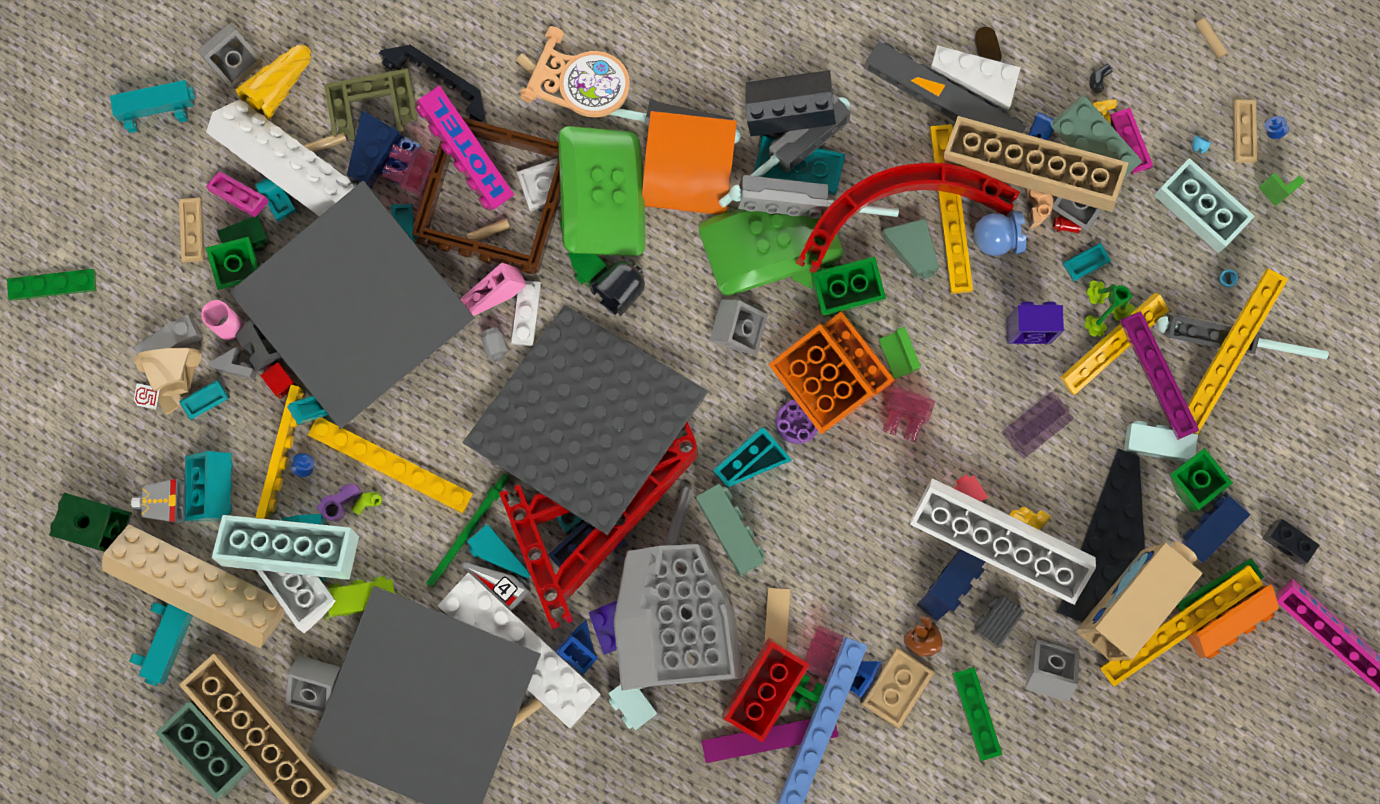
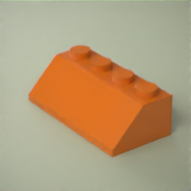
M1271 584L1260 586L1187 636V640L1200 658H1213L1220 653L1219 648L1224 645L1228 647L1238 641L1237 636L1243 632L1245 635L1257 628L1255 624L1261 620L1266 622L1275 616L1273 612L1279 609L1274 588Z

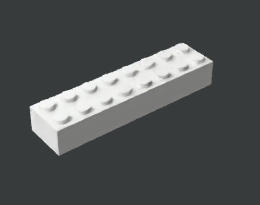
M239 99L212 112L206 133L318 216L325 213L357 186L348 177L339 173L330 164L316 156L314 152L305 148L296 139L282 131L280 127L274 125L265 116L251 108L246 102Z
M933 478L912 515L910 525L1074 605L1096 568L1095 557Z
M468 572L438 605L450 617L541 653L528 690L569 728H572L602 695L471 573Z

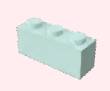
M1134 421V423L1127 426L1124 451L1180 462L1188 461L1196 453L1198 434H1191L1177 440L1173 430H1169V426L1166 425L1152 427L1147 426V422Z

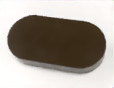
M990 27L979 28L974 37L978 56L1001 62L1002 54L995 31Z

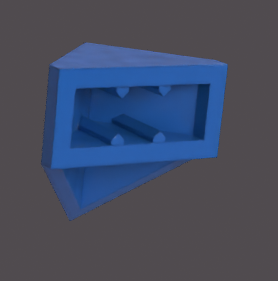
M587 619L556 650L561 657L583 675L598 659L594 654Z
M861 661L849 691L857 697H862L874 679L882 661Z

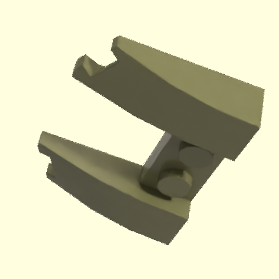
M408 68L324 84L334 137H337L338 133L344 132L345 136H349V141H355L356 133L351 103L391 95L397 130L400 133L405 131L403 127L412 120L418 121L412 80Z

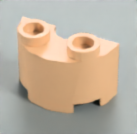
M1025 188L1026 200L1034 207L1032 212L1028 213L1029 229L1038 227L1049 216L1053 208V197L1046 193Z

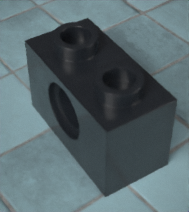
M1284 519L1274 521L1262 538L1299 565L1308 563L1320 546Z

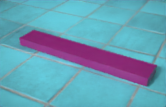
M1140 311L1121 319V326L1177 440L1199 431L1142 312Z
M811 719L773 726L763 743L745 732L702 740L705 762L711 763L800 745ZM836 725L830 738L839 737Z

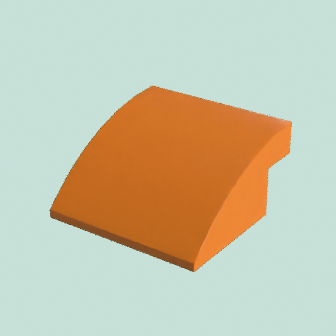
M651 111L642 189L645 206L716 215L726 213L728 205L723 208L718 201L728 194L730 189L737 121Z
M842 311L826 324L816 326L768 364L820 434L831 429L897 381Z

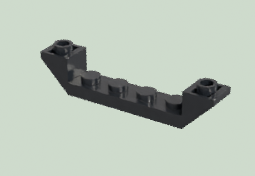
M411 44L380 50L378 54L382 60L381 63L389 70L393 68L400 70L408 60L417 68L420 66L425 68V72L433 79L438 77L443 80V84L448 89L460 91V95L465 100L471 102L465 110L469 117L468 119L487 124L483 97L478 88Z

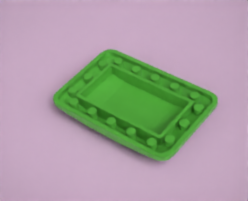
M564 127L558 135L562 241L564 248L568 252L579 254L639 256L645 250V201L642 196L643 165L638 136L629 131Z
M735 209L703 221L699 226V234L720 292L724 295H734L809 272L812 261L816 262V254L807 251L803 267L797 265L796 261L820 218L813 219L807 216H790L788 214H770L762 211ZM837 234L830 244L819 268L835 264L842 259L843 248ZM814 239L817 245L823 246L821 239Z

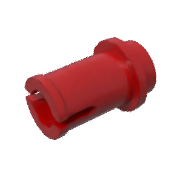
M1062 215L1054 218L1053 229L1057 232L1080 233L1081 227L1068 218H1063Z

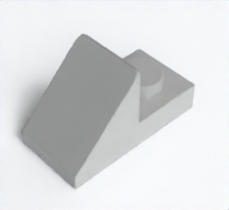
M237 347L210 361L208 367L212 370L255 380L257 372L252 369V365L244 362H239V365H237L241 350Z

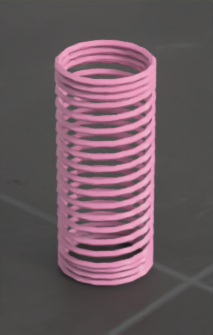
M213 300L204 305L201 317L206 326L224 340L232 341L237 339L235 335L244 324L242 319L226 303L220 300ZM228 316L226 321L222 325L218 326L220 320L223 317Z

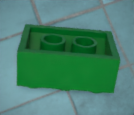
M875 257L811 273L820 318L834 315L841 311L845 312L880 303L886 299Z

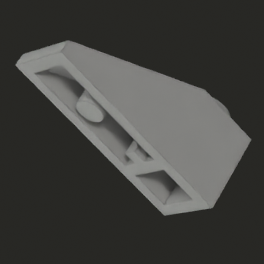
M187 315L167 324L134 348L137 354L163 348H185L203 340V337L195 320Z

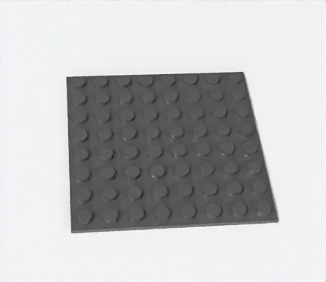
M365 181L360 182L229 292L340 429L475 319L473 314Z
M564 305L462 443L608 535L703 401L708 390Z
M374 586L307 755L423 804H482L541 653Z

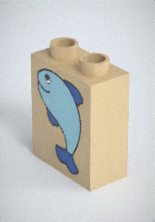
M1174 541L1171 546L1163 543L1143 549L1075 632L1110 661L1133 660L1203 574L1193 566L1197 556L1187 546L1178 541Z

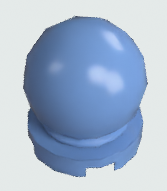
M1011 211L1009 218L1003 214L992 213L980 219L973 231L974 243L978 249L986 255L992 256L1006 254L1010 249H1012L1014 254L1025 252L1026 234L1022 235L1021 224H1025L1022 211Z

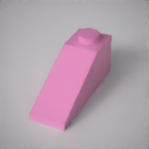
M501 263L460 300L475 316L511 299L526 286V283L519 268Z

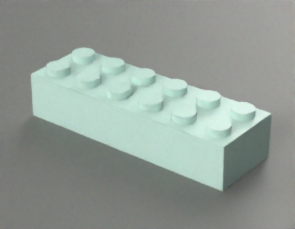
M223 515L212 559L225 567L349 580L359 536L348 527Z

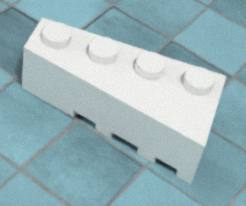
M937 45L930 69L937 75L946 76L949 82L954 85L965 87L968 93L973 96L982 97L992 107L1001 108L1007 114L1011 106L1021 67Z

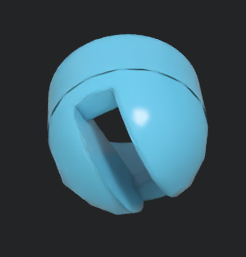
M1195 136L1192 142V149L1194 152L1199 150L1200 154L1204 153L1209 149L1211 142L1202 137Z
M1225 270L1220 275V283L1224 287H1233L1238 281V275L1234 270ZM1229 274L1231 284H1227L1225 275Z

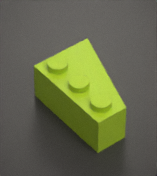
M386 576L372 578L373 582L364 583V579L351 581V585L342 586L341 583L329 584L328 591L336 601L324 615V620L330 619V617L349 616L364 612L374 586L395 594L393 579L386 580Z

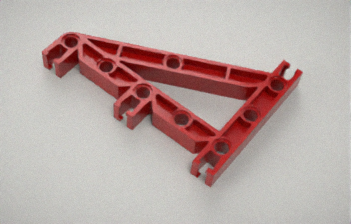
M688 422L681 430H685L687 435L674 440L672 443L673 447H669L620 517L625 519L624 524L620 526L614 525L608 535L595 528L560 566L557 574H555L537 525L570 511L541 493L534 495L529 505L520 485L514 488L517 492L515 495L517 498L520 497L521 502L512 507L508 503L510 501L508 491L505 490L499 493L552 629L560 627V623L556 622L553 618L552 610L562 606L565 611L561 615L562 618L566 619L567 623L574 621L566 601L697 458L698 448ZM684 446L692 447L689 452L681 451ZM518 514H526L524 519L516 520ZM534 553H541L539 559L531 560V556ZM557 593V597L554 600H546L548 594Z

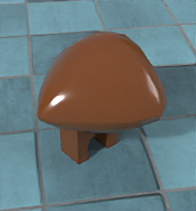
M921 616V625H916L914 629L904 636V643L915 654L929 657L942 649L943 640L936 624L931 623L930 618Z

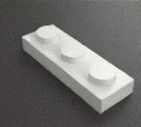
M525 281L526 286L517 294L511 344L534 347L541 282Z

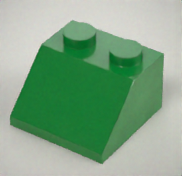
M250 237L206 247L217 290L237 286L260 267Z
M1205 448L1169 475L1176 494L1190 512L1200 510L1233 484Z

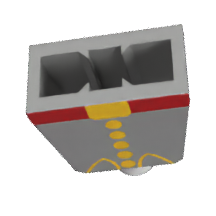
M172 479L145 485L142 488V496H134L132 498V508L134 510L142 509L141 515L144 518L185 523L186 482Z

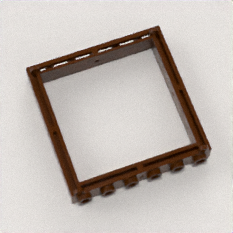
M462 117L473 135L477 138L558 159L531 253L526 255L429 229L451 159V155H447L442 149L441 141L412 236L416 243L428 247L431 244L444 252L454 250L463 257L470 258L473 255L486 263L495 261L500 264L505 263L521 268L520 271L527 274L539 273L561 200L559 144L555 141Z

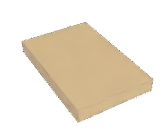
M896 647L861 702V705L900 729L935 672Z

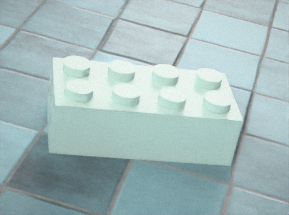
M1190 158L1154 195L1217 253L1222 251L1255 217Z

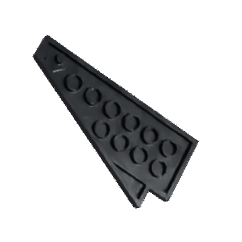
M1119 448L1116 450L1080 548L1081 551L1095 557L1096 568L1075 605L1061 599L1057 613L1082 623L1138 554L1145 549L1139 456Z

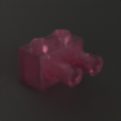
M393 144L392 150L398 153L391 151L389 157L407 163L408 168L405 171H401L386 164L384 170L390 172V174L383 171L382 178L400 184L401 190L422 197L436 155L417 147L409 151Z
M893 386L884 409L888 412V416L882 431L887 433L891 426L889 434L896 435L900 419L904 417L909 420L903 438L908 440L912 434L910 441L917 442L922 424L926 425L929 422L935 400Z

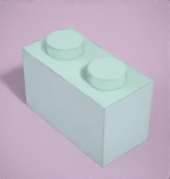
M620 684L608 693L611 697L608 700L616 711L618 709L621 710L624 714V717L621 719L629 729L633 727L637 730L658 714L640 689L621 691Z

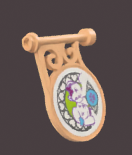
M550 26L545 34V37L548 39L526 89L522 88L520 90V98L525 102L531 103L538 97L569 108L586 117H602L618 110L626 101L630 88L629 75L622 62L616 57L600 51H589L574 56L561 54L553 48L555 43H561L564 33L559 28ZM550 56L553 57V59L551 60V67L554 69H551L546 65ZM557 63L560 64V68L555 70L557 68ZM549 81H553L555 85L553 87H549ZM545 82L544 88L546 92L552 94L556 93L560 88L562 99L543 92L541 85Z

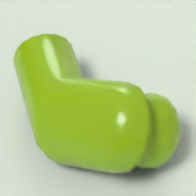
M377 492L362 493L350 510L360 515L365 507L379 506L382 503V496Z

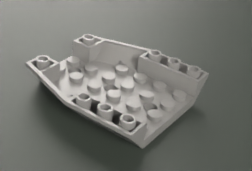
M699 544L667 545L627 551L614 616L621 691L643 689L652 686L718 680H742L743 672L735 612L707 547ZM677 562L683 566L682 574L676 571L675 566ZM683 607L689 612L687 620L681 615ZM688 653L694 656L695 661L693 665L687 662Z

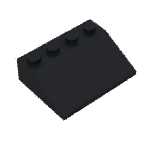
M826 70L746 82V116L750 136L836 125L831 71Z

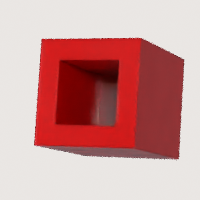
M278 362L268 365L263 370L264 373L260 375L279 399L289 393L290 385L297 386L284 367Z

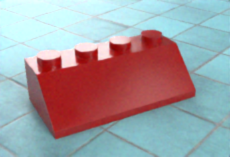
M768 637L723 711V719L763 743L810 664Z

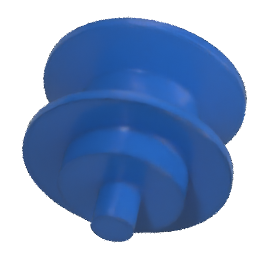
M1274 116L1266 121L1264 127L1269 138L1279 139L1288 133L1289 127L1284 117Z
M305 453L295 455L291 464V471L300 477L311 475L315 465L313 457Z

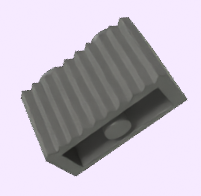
M1004 595L999 598L994 597L988 605L990 609L986 616L981 615L975 623L977 627L975 633L995 648H1000L1025 612Z

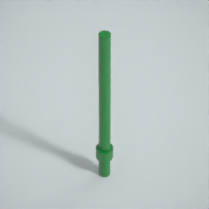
M503 473L496 484L489 488L486 498L427 580V584L432 587L435 586L494 500H498L500 497L499 493L510 477Z

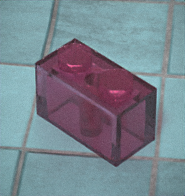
M817 626L804 661L810 664L807 670L827 678L833 667L835 657L840 650L844 636L822 626Z

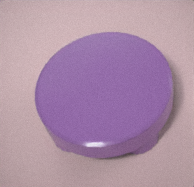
M790 400L780 408L776 417V428L784 440L793 444H803L810 441L817 434V428L795 400Z

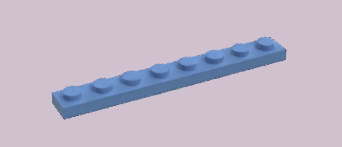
M844 637L777 804L804 803L867 649L866 644Z

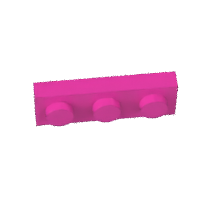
M1127 108L1110 114L1112 127L1142 160V163L1130 172L1131 175L1151 169L1153 164L1131 109Z
M221 171L206 185L209 192L253 217H256L269 202L265 196Z

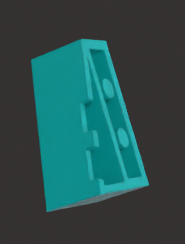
M760 427L717 464L711 472L724 487L728 488L788 463L792 459L764 427Z

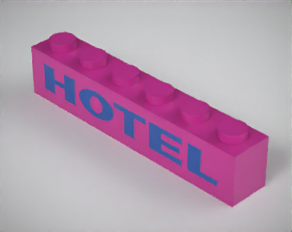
M440 85L415 102L417 113L421 118L425 117L428 121L430 132L435 137H439L442 142V149L447 155L450 154L452 156L455 168L458 172H463L467 178L466 183L472 191L475 190L480 197L478 200L484 209L494 210L514 196V193Z
M1294 579L1290 580L1277 593L1276 599L1278 604L1380 694V655Z

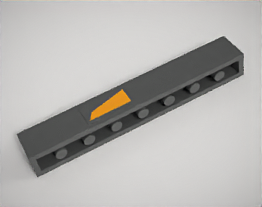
M878 41L865 62L864 69L955 122L957 117L960 116L1022 134L1027 127L1020 119L1016 117L1011 118L1006 115L1001 108L992 107L987 104L986 100L982 97L973 96L968 93L965 87L961 85L956 86L949 82L946 76L935 74L927 65L916 63L908 54L897 52L889 43Z

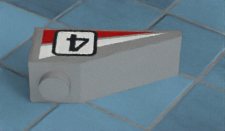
M466 562L462 565L512 612L531 593L527 589L530 585L521 576L516 579L514 576Z

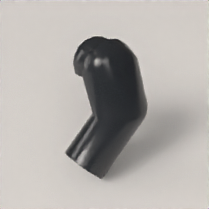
M1109 64L1100 67L1090 76L1089 85L1095 94H1099L1104 90V77L1113 72Z

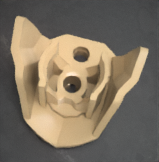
M163 348L140 352L134 357L138 370L146 374L152 390L158 391L160 389L158 401L165 415L181 406L179 400L191 394L195 369L201 362L202 351L191 348Z

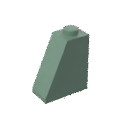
M926 219L883 229L881 235L884 241L916 278L922 276V279H928L935 276L934 273H937L939 265Z

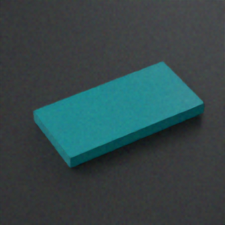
M762 135L754 172L771 158L769 147L777 138ZM817 148L788 174L778 165H775L762 177L828 185V194L836 195L846 154Z

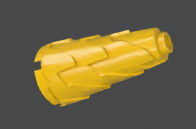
M303 44L292 47L285 54H281L271 64L264 66L254 76L242 83L236 89L238 97L243 102L247 101L251 108L269 120L288 96L289 90L300 78L301 73L311 62L310 55L312 52Z

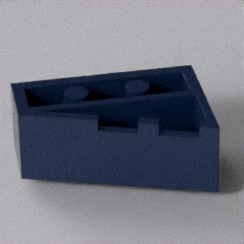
M364 111L361 112L347 176L357 185L365 181L369 188L372 189L382 169L391 158L393 148L402 136L397 129Z
M1227 491L1213 503L1214 506L1208 512H1204L1197 520L1199 523L1193 529L1189 528L1182 535L1184 539L1182 544L1192 550L1202 563L1251 515Z
M584 522L553 549L548 556L560 568L595 527ZM623 539L612 552L629 545Z
M959 549L934 584L929 587L926 595L916 605L936 621L941 619L947 612H954L961 603L958 600L962 594L965 596L973 587L971 581L974 578L977 580L985 569L982 566L986 561Z

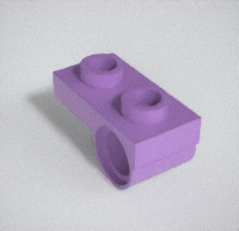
M349 483L341 487L338 494L334 496L330 494L320 500L321 503L316 506L320 514L332 522H338L343 519L345 515L343 505L363 493L357 484L352 485ZM337 505L338 513L330 517L329 509Z

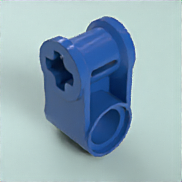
M1038 112L1028 135L1048 140L1054 131L1050 125V122L1054 119Z

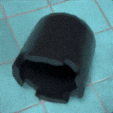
M625 261L616 262L590 285V290L593 295L597 293L602 298L600 304L614 315L618 313L619 316H622L644 291L643 271L636 264L631 265Z

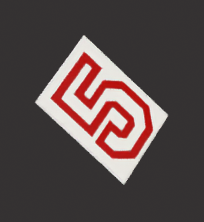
M137 383L134 396L137 406L156 409L160 389L153 391L151 386Z

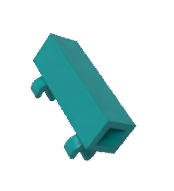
M186 80L110 95L113 116L119 122L124 121L125 130H128L129 133L138 132L136 118L174 111L175 118L179 120V123L187 122L188 117L185 108L193 107V99L197 98L194 87L190 86Z
M153 602L150 611L163 615L147 656L132 653L129 662L142 666L138 676L145 678V683L157 686L158 683H166L193 615L169 603L165 606Z

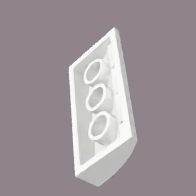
M256 570L297 629L303 633L316 624L336 601L318 576Z

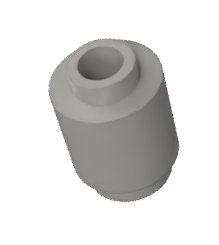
M491 328L482 332L483 338L481 340L487 358L493 359L494 362L505 359L508 349L502 332H499L498 328Z

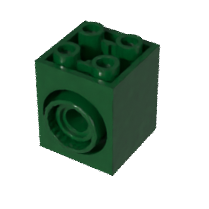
M64 492L58 502V511L55 519L50 525L51 531L49 536L105 552L128 526L132 512Z

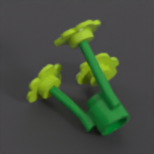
M1091 281L1089 283L1086 294L1089 296L1091 304H1103L1107 297L1111 304L1100 318H1094L1090 315L1085 318L1084 327L1088 329L1089 334L1102 337L1107 330V326L1103 321L1110 313L1113 314V318L1116 321H1120L1135 311L1134 305L1129 304V300L1133 295L1123 285L1116 287L1115 284H1112L1105 288L1103 282Z

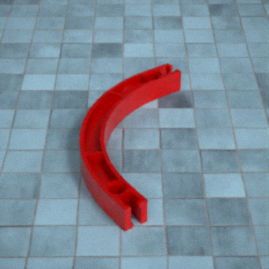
M914 163L892 167L858 182L830 205L808 237L796 264L803 267L806 259L805 254L807 251H810L817 255L816 262L812 261V266L809 270L815 273L842 226L866 206L894 194L918 190L948 192L967 197L1006 216L1014 206L1012 202L1018 198L1020 191L982 172L963 166L946 163ZM985 188L990 189L993 195H989ZM998 196L1008 199V202H1010V204L1001 200ZM814 239H821L823 246L817 245Z

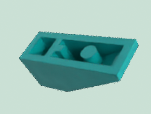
M488 524L467 541L470 545L468 550L476 559L480 557L487 562L528 579L531 578L528 570Z

